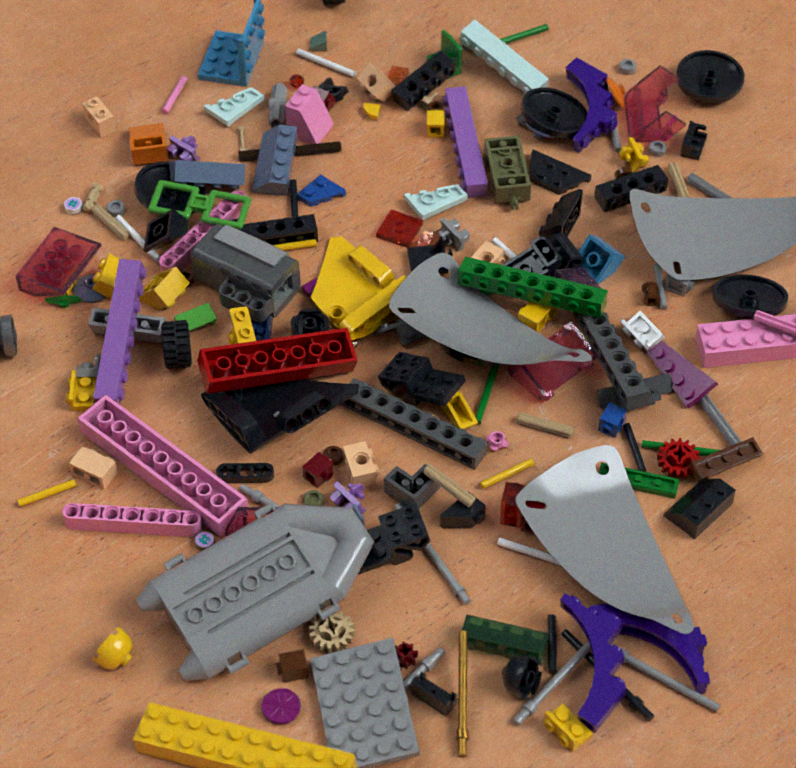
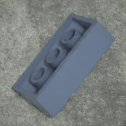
M278 125L263 133L252 192L288 195L297 143V126Z
M169 160L172 182L185 185L189 182L194 183V186L204 187L205 183L211 184V187L222 188V184L229 185V188L239 189V185H245V164Z

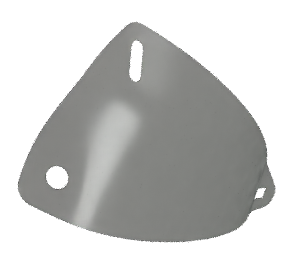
M638 189L630 191L634 221L646 250L662 269L677 280L707 279L739 272L764 263L796 244V197L689 198L658 195ZM642 202L650 206L651 210L649 213L642 210ZM673 262L680 264L681 274L675 273Z
M447 253L434 255L418 265L397 288L389 303V308L393 313L424 335L454 350L489 362L524 365L546 361L587 362L592 358L590 354L582 349H571L561 346L539 334L512 316L487 295L479 292L480 289L459 285L458 269L460 266ZM440 267H445L449 270V278H443L439 274ZM398 308H411L415 313H401L398 311ZM574 352L580 356L575 358L567 353Z
M604 445L576 453L533 479L516 496V504L537 538L555 560L589 592L615 608L633 615L652 619L677 632L688 634L693 631L694 624L691 615L678 592L663 555L642 512L617 449L610 445ZM603 461L608 465L609 471L607 474L601 475L596 471L595 466L597 462ZM527 500L541 501L546 504L547 508H529L525 502ZM671 615H680L683 623L676 624Z

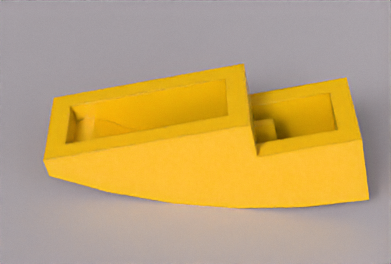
M457 391L446 406H441L447 417L457 428L465 430L478 425V421L461 391Z

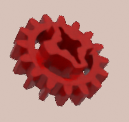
M671 438L670 444L665 441L663 447L660 446L657 454V460H659L658 467H663L662 473L669 472L668 477L675 475L677 479H679L680 475L684 479L687 478V474L693 476L688 465L700 459L699 450H695L696 445L690 446L688 445L689 440H686L684 443L681 438L678 439V442Z

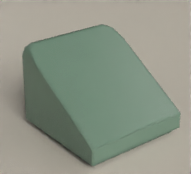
M327 31L310 38V51H327Z

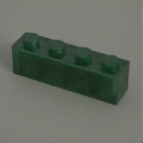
M466 614L462 631H467V650H478L489 655H500L510 660L516 656L525 655L537 658L541 665L543 664L549 633Z

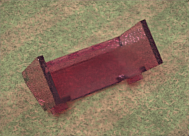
M661 65L634 85L625 95L628 136L633 137L635 142H652L656 140L665 142L686 126L685 122L668 111L660 115L659 106L667 101L668 89L680 80L678 76Z

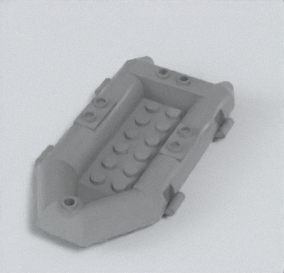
M271 502L253 512L257 520L192 557L185 559L181 553L163 563L167 571L149 580L136 599V602L141 611L165 610L190 653L178 669L184 681L208 680L225 669H228L230 674H233L250 664L247 656L317 615L323 621L341 610L337 603L346 598L374 544V540L352 508L283 504L275 508ZM271 511H273L271 514H269V515L265 516L264 518H262L264 515H266V514L270 513Z

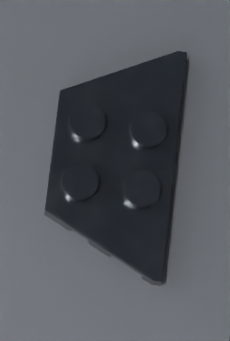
M532 150L530 182L561 195L570 189L577 188L581 182L586 181L588 183L591 181V174L539 151Z

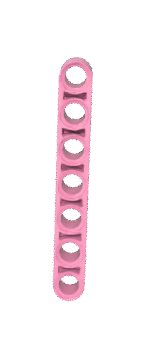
M242 191L232 192V194L245 196V193ZM224 199L210 212L209 217L229 221L238 219L243 203ZM201 221L161 256L159 259L160 271L162 272L173 267H177L179 271L183 270L191 262L192 249L214 225L202 223Z
M69 503L62 510L66 527L73 530L195 537L199 532H202L201 516L196 511Z

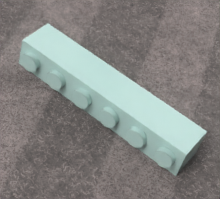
M475 19L461 31V43L465 47H469L476 56L485 60L488 66L495 68L502 77H506L513 86L522 90L524 95L535 88H548L549 78Z

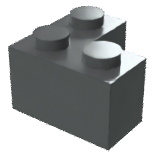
M426 464L413 476L396 466L384 477V492L403 506L416 502L418 508H420L440 489V485L423 473L427 466Z

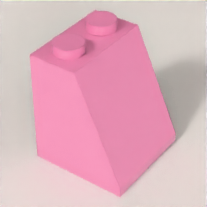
M302 84L285 105L286 125L297 126V140L308 144L320 143L334 126L318 90Z

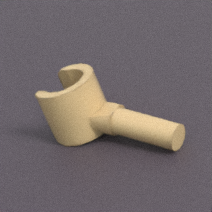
M435 91L429 97L424 96L422 106L429 109V103L438 95V92Z

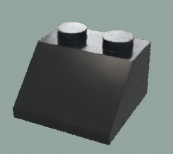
M171 209L150 221L147 225L143 251L150 252L162 248L174 240L183 237L187 233L188 219L174 209Z

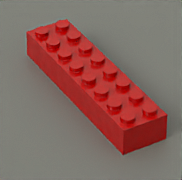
M348 328L200 349L197 359L206 394L353 372L358 361Z

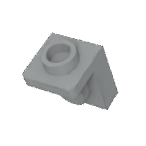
M668 274L664 289L685 297L688 291H692L695 281L677 280Z
M96 354L94 358L95 365H92V362H83L81 365H78L76 377H97L101 354Z

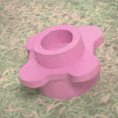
M494 431L486 437V441L489 442L492 451L508 447V441L505 440L504 433L500 431Z

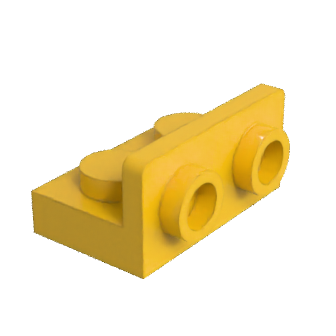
M72 370L71 377H68V388L70 390L66 392V403L70 404L71 411H87L95 404L93 397L97 377H76V370Z
M561 704L552 712L549 710L544 712L543 723L545 728L549 732H553L558 737L560 743L564 747H568L572 752L592 737V732L564 704Z

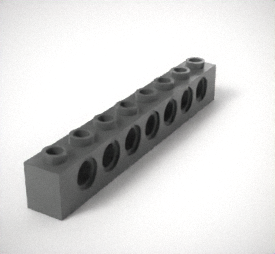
M572 312L626 411L648 406L649 397H651L650 388L645 385L642 374L638 373L635 362L630 359L628 349L623 347L622 339L620 336H617L614 325L610 324L607 313L603 312L601 318Z
M353 378L349 383L359 384L358 394L343 402L342 406L474 470L486 456L487 442L482 438L471 435L464 429H459L447 421L434 417L430 413L421 411L414 405H409L397 397L384 393L380 389L371 387L364 381Z

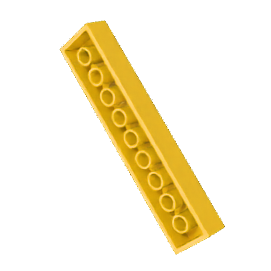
M149 702L133 738L138 753L196 768H357L356 757L353 753Z

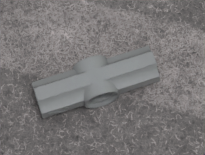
M276 83V85L272 86L271 98H269V126L273 128L278 125H284L287 86L283 85V83Z

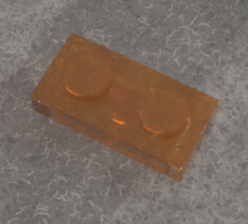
M392 66L388 78L397 86L407 78L409 68Z

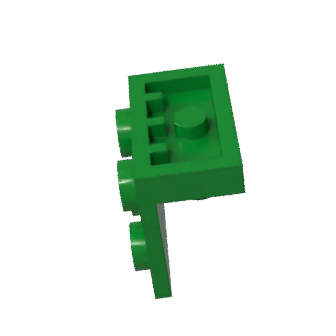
M444 29L441 31L440 51L454 60L456 72L452 76L454 77L461 74L463 49L453 39L452 35L448 34ZM438 52L428 55L427 61L431 59L434 55H436Z

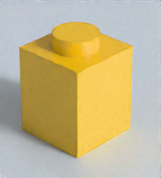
M427 110V137H444V110Z

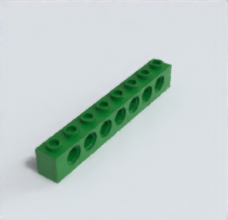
M465 257L458 269L459 285L601 318L607 304L608 290L470 257Z

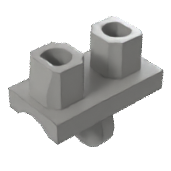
M445 218L441 219L442 227L438 232L439 237L442 236L443 240H445L446 236H449L450 243L448 245H453L458 251L463 250L464 243L470 240V233L466 229L458 232L460 224L455 218L447 221Z

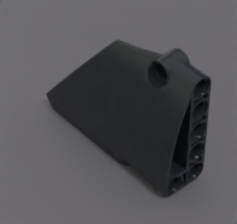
M301 379L206 394L205 391L201 394V397L229 434L249 454H252L284 433L296 432L358 394L359 384ZM277 411L280 412L277 417L273 416Z

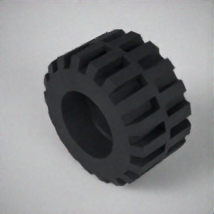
M186 320L163 322L161 332L166 368L191 367L192 356L188 322Z

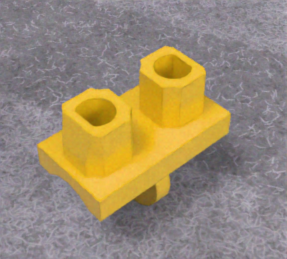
M633 137L628 138V144L621 147V151L618 154L622 161L629 163L633 172H637L640 167H646L650 160L648 155H642L644 148L642 143H636Z

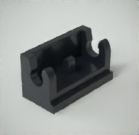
M690 121L682 143L681 157L694 160L700 159L708 134L700 132L698 129L706 130L707 127L705 125Z
M420 672L419 680L414 678L411 682V694L444 716H447L458 702L456 693L452 692L450 694L426 679V674Z

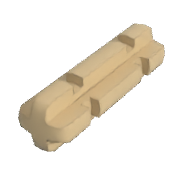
M98 183L92 185L85 201L86 203L83 205V210L87 213H90L92 207L95 206L94 204H96L100 195L102 185Z

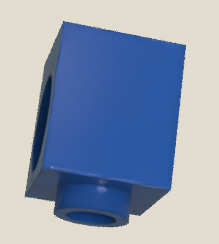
M609 402L599 418L598 431L616 438L626 421V409Z

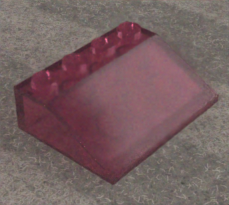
M53 227L16 274L19 291L32 296H64L100 249L101 243Z

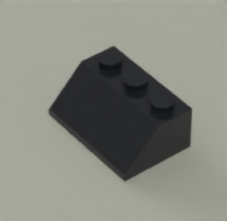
M578 189L565 194L560 198L559 202H555L552 214H548L546 224L542 225L539 230V236H547L549 240L553 233H565L567 237L569 236L581 215L583 190Z
M720 478L704 479L699 481L665 512L664 517L693 539H696L733 504L736 490Z

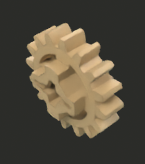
M343 611L339 614L335 613L323 621L317 615V620L312 619V626H309L310 641H313L314 647L320 645V651L323 652L325 649H328V654L333 649L336 652L340 651V647L347 649V643L352 644V637H355L354 623L350 622V616L344 617Z

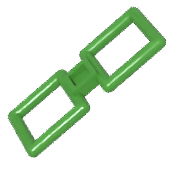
M159 180L148 211L162 215L171 210L156 207L163 188L189 192L191 194L185 211H177L179 214L189 219L192 211L202 213L200 219L202 223L219 224L223 227L229 225L240 230L243 228L252 200L248 196L211 190L209 196L198 194V187ZM215 198L243 203L237 222L209 217Z

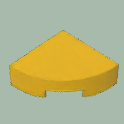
M364 103V112L370 116V119L377 121L381 109L380 104Z

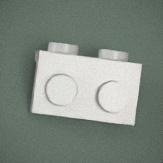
M641 311L628 322L624 319L621 320L624 326L622 330L628 337L632 335L635 338L634 343L640 349L644 347L647 352L665 338Z

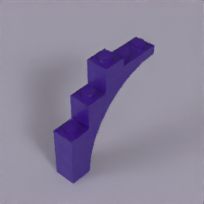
M576 57L565 68L567 79L581 90L589 105L588 114L583 126L572 138L574 151L580 153L601 132L607 135L618 125L617 113L611 110L613 106L612 93L606 90L608 88L606 81L608 75Z
M565 593L560 599V606L574 618L583 630L594 658L592 687L587 700L578 713V719L587 728L596 733L626 695L627 686H625V682L617 676L612 677L624 662L622 649L615 644L611 645L622 631V622L614 613L609 614L606 611L599 617V614L594 609L586 608L577 597L573 595L570 597Z
M608 603L590 606L599 614V617L604 611L617 615L622 622V631L619 635H628L642 639L672 656L691 679L695 691L700 694L706 693L707 685L710 684L709 674L703 668L704 647L707 646L705 634L701 633L700 627H694L691 633L683 634L652 619L622 611Z

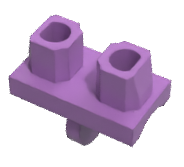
M172 135L169 138L171 144L167 148V152L170 156L176 157L180 152L182 154L179 156V160L198 161L200 159L196 155L197 144H195V137L188 136L180 140Z
M338 481L333 485L336 490L331 494L330 499L337 506L346 499L349 502L344 507L353 509V505L356 504L361 514L366 511L356 499L362 500L365 497L362 493L364 491L362 484L353 485L350 483L348 485L350 491H347Z

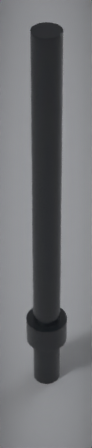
M567 629L561 633L577 651L581 649L583 644ZM589 652L584 658L594 667L593 654ZM626 688L624 698L629 702V706L634 711H638L648 721H651L654 718V714L644 705V701L639 696H634Z

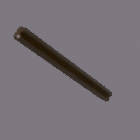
M341 142L296 145L294 156L340 152ZM260 149L239 151V161L258 160Z

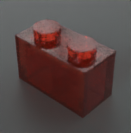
M506 482L501 500V525L520 528L522 513L516 504V496L526 485Z

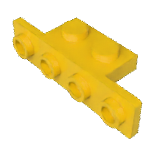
M248 307L231 308L229 314L233 328L227 336L228 344L256 341Z

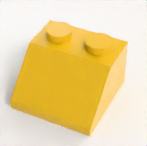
M177 267L170 268L156 274L144 287L143 295L140 296L139 300L158 310L168 309L175 304L177 296L180 297L186 292L185 288L190 282Z

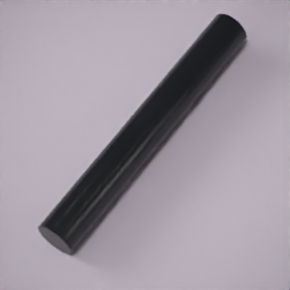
M295 179L290 180L291 217L298 216L297 181Z
M625 423L623 428L639 471L646 472L647 470L630 423Z
M551 614L548 615V672L554 674L557 672L556 616Z

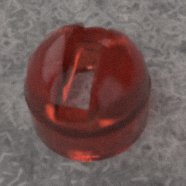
M293 74L289 79V83L294 88H300L304 84V78L301 75Z

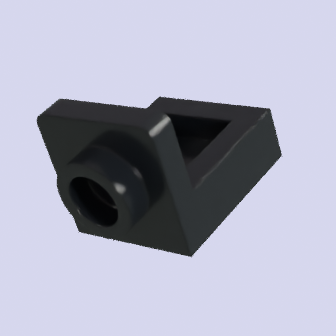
M327 78L318 86L330 92L336 99L335 102L343 100L344 96L349 93L346 86H335L332 78Z

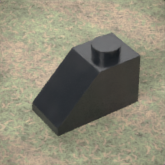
M476 497L475 502L470 507L457 500L440 515V527L443 529L473 528L485 519L486 505Z

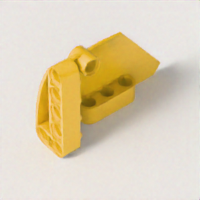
M342 236L330 237L323 265L310 298L319 310L327 316L333 329L348 328L351 340H355L379 330L378 327L380 325L390 324L399 318L390 310L389 303L394 292L407 276L403 275L396 280L391 269L362 245L355 248ZM398 308V311L401 313H407L411 310V308Z

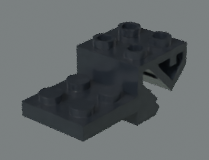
M553 233L550 240L547 236L542 235L530 242V248L503 265L561 279L585 262L565 233Z
M398 352L378 376L381 385L393 395L402 385H406L407 390L402 396L404 398L403 401L412 405H418L422 401L446 406L466 381L464 375L433 369L429 357Z
M416 502L378 516L381 525L367 530L374 540V544L358 575L391 562H395L398 565L409 561L413 557L412 550L422 551L427 546L430 538Z

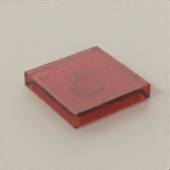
M391 209L378 229L376 238L408 248L422 228L424 220Z

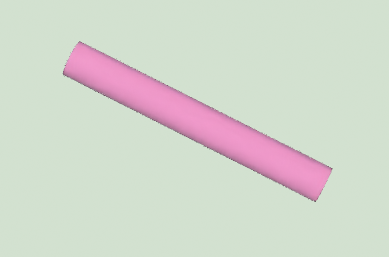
M182 76L164 105L162 113L168 114L184 87L187 77Z

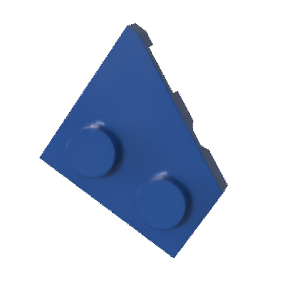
M319 175L297 194V199L312 207L322 202L331 201V197L340 195L344 197L346 196V190L323 175Z

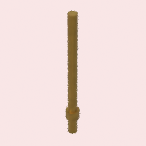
M467 631L459 632L458 729L456 730L458 757L467 756V740H469V730L467 729Z

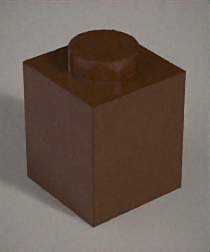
M304 649L279 654V662L276 663L278 676L282 675L284 683L309 678Z

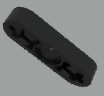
M223 463L216 469L217 477L226 483H268L274 478V468L269 463ZM243 470L251 472L248 476L240 475V472Z

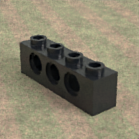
M439 51L391 90L393 101L406 111L416 106L424 96H428L430 92L454 75L456 72L454 60L442 51Z
M655 165L596 185L594 198L604 212L631 204L630 191L632 189L653 194L667 191L668 177L659 165Z
M314 214L243 225V232L271 245L316 239V242H318V229Z

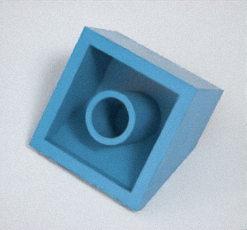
M589 234L578 251L585 263L576 268V270L598 285L616 272L625 256L600 237Z

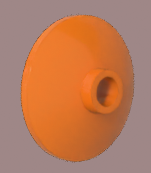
M609 77L606 78L613 97L618 105L624 108L623 94L626 91L623 85H618Z

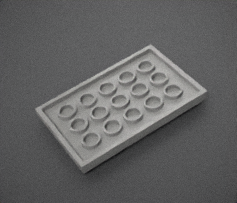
M393 637L310 658L329 748L355 754L357 768H372L420 755Z

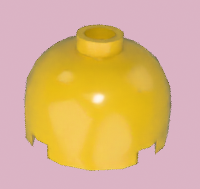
M119 626L115 629L118 633L114 635L111 633L98 648L96 653L99 656L92 657V660L102 668L111 670L116 669L121 664L126 666L132 658L130 655L133 648L132 640L126 631Z

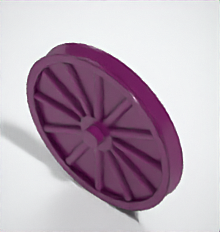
M286 688L270 691L262 701L264 717L274 724L290 723L300 713L301 704L299 697L295 692Z

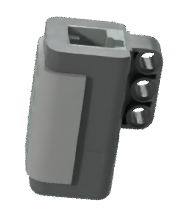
M219 224L214 225L191 251L195 280L218 290L220 303L223 307L227 309L248 307L250 318L255 322H263L269 315L277 317L300 288V270L297 260L291 258L289 253L229 225L224 227Z

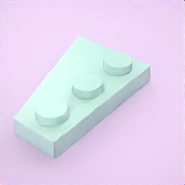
M251 87L233 94V97L227 100L223 98L217 100L218 103L214 105H204V111L226 126H230L264 100V95Z
M457 184L440 187L436 191L431 192L422 190L419 191V194L414 195L405 193L404 200L423 221L467 201L468 195Z

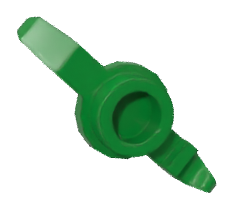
M61 295L58 297H47L45 301L49 304H58L62 308H67L70 303L82 302V298L74 295Z

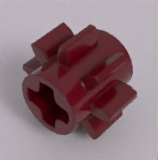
M403 641L399 646L395 645L400 667L407 669L411 664L416 665L415 658L418 657V651H413V644Z

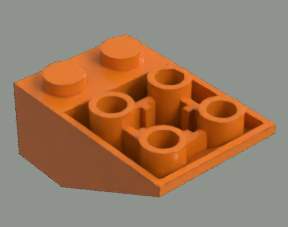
M163 123L129 127L133 165L168 161Z

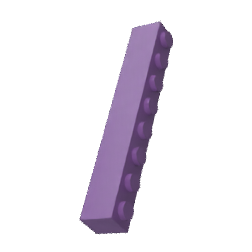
M466 86L445 88V95L442 97L443 105L446 106V118L449 117L448 129L452 130L450 131L451 142L454 141L453 152L457 154L455 156L456 166L460 167L458 168L459 179L462 178L461 188L468 195V198L487 196L488 182Z
M119 259L93 397L95 402H98L107 395L121 405V400L123 401L125 397V390L123 388L124 383L128 381L127 366L131 363L130 349L134 346L133 333L137 329L138 324L136 316L141 308L139 299L143 295L144 287L142 283L147 275V269L141 260Z

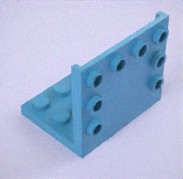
M254 0V7L243 34L215 30L198 72L199 80L247 87L265 38V30L263 29L265 19L262 17L264 4H261V0Z

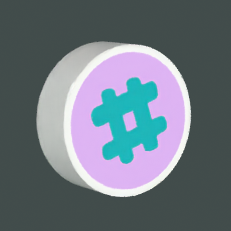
M77 197L68 198L64 202L65 211L69 214H77L83 208L82 201Z

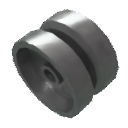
M12 314L2 315L0 318V356L2 354V347L6 356L17 355V333Z

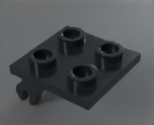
M440 236L435 245L408 247L407 253L411 272L430 257L439 253H446V245L450 243L449 236H446L445 240ZM449 249V252L447 254L452 256V250ZM439 268V274L448 273L447 268Z

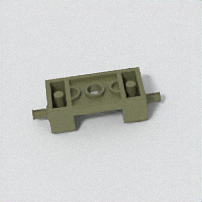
M519 135L484 139V157L486 166H489L493 180L492 192L495 204L510 202L511 209L514 210L515 207V210H518L517 202L530 200L531 183Z

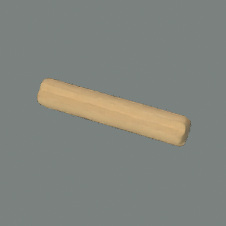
M670 162L668 170L678 196L690 198L677 163Z
M99 204L92 207V213L122 240L130 236L129 231Z
M522 412L517 417V423L569 438L573 435L574 428L569 425Z
M428 464L425 467L423 473L464 505L470 507L475 502L473 495L432 464Z

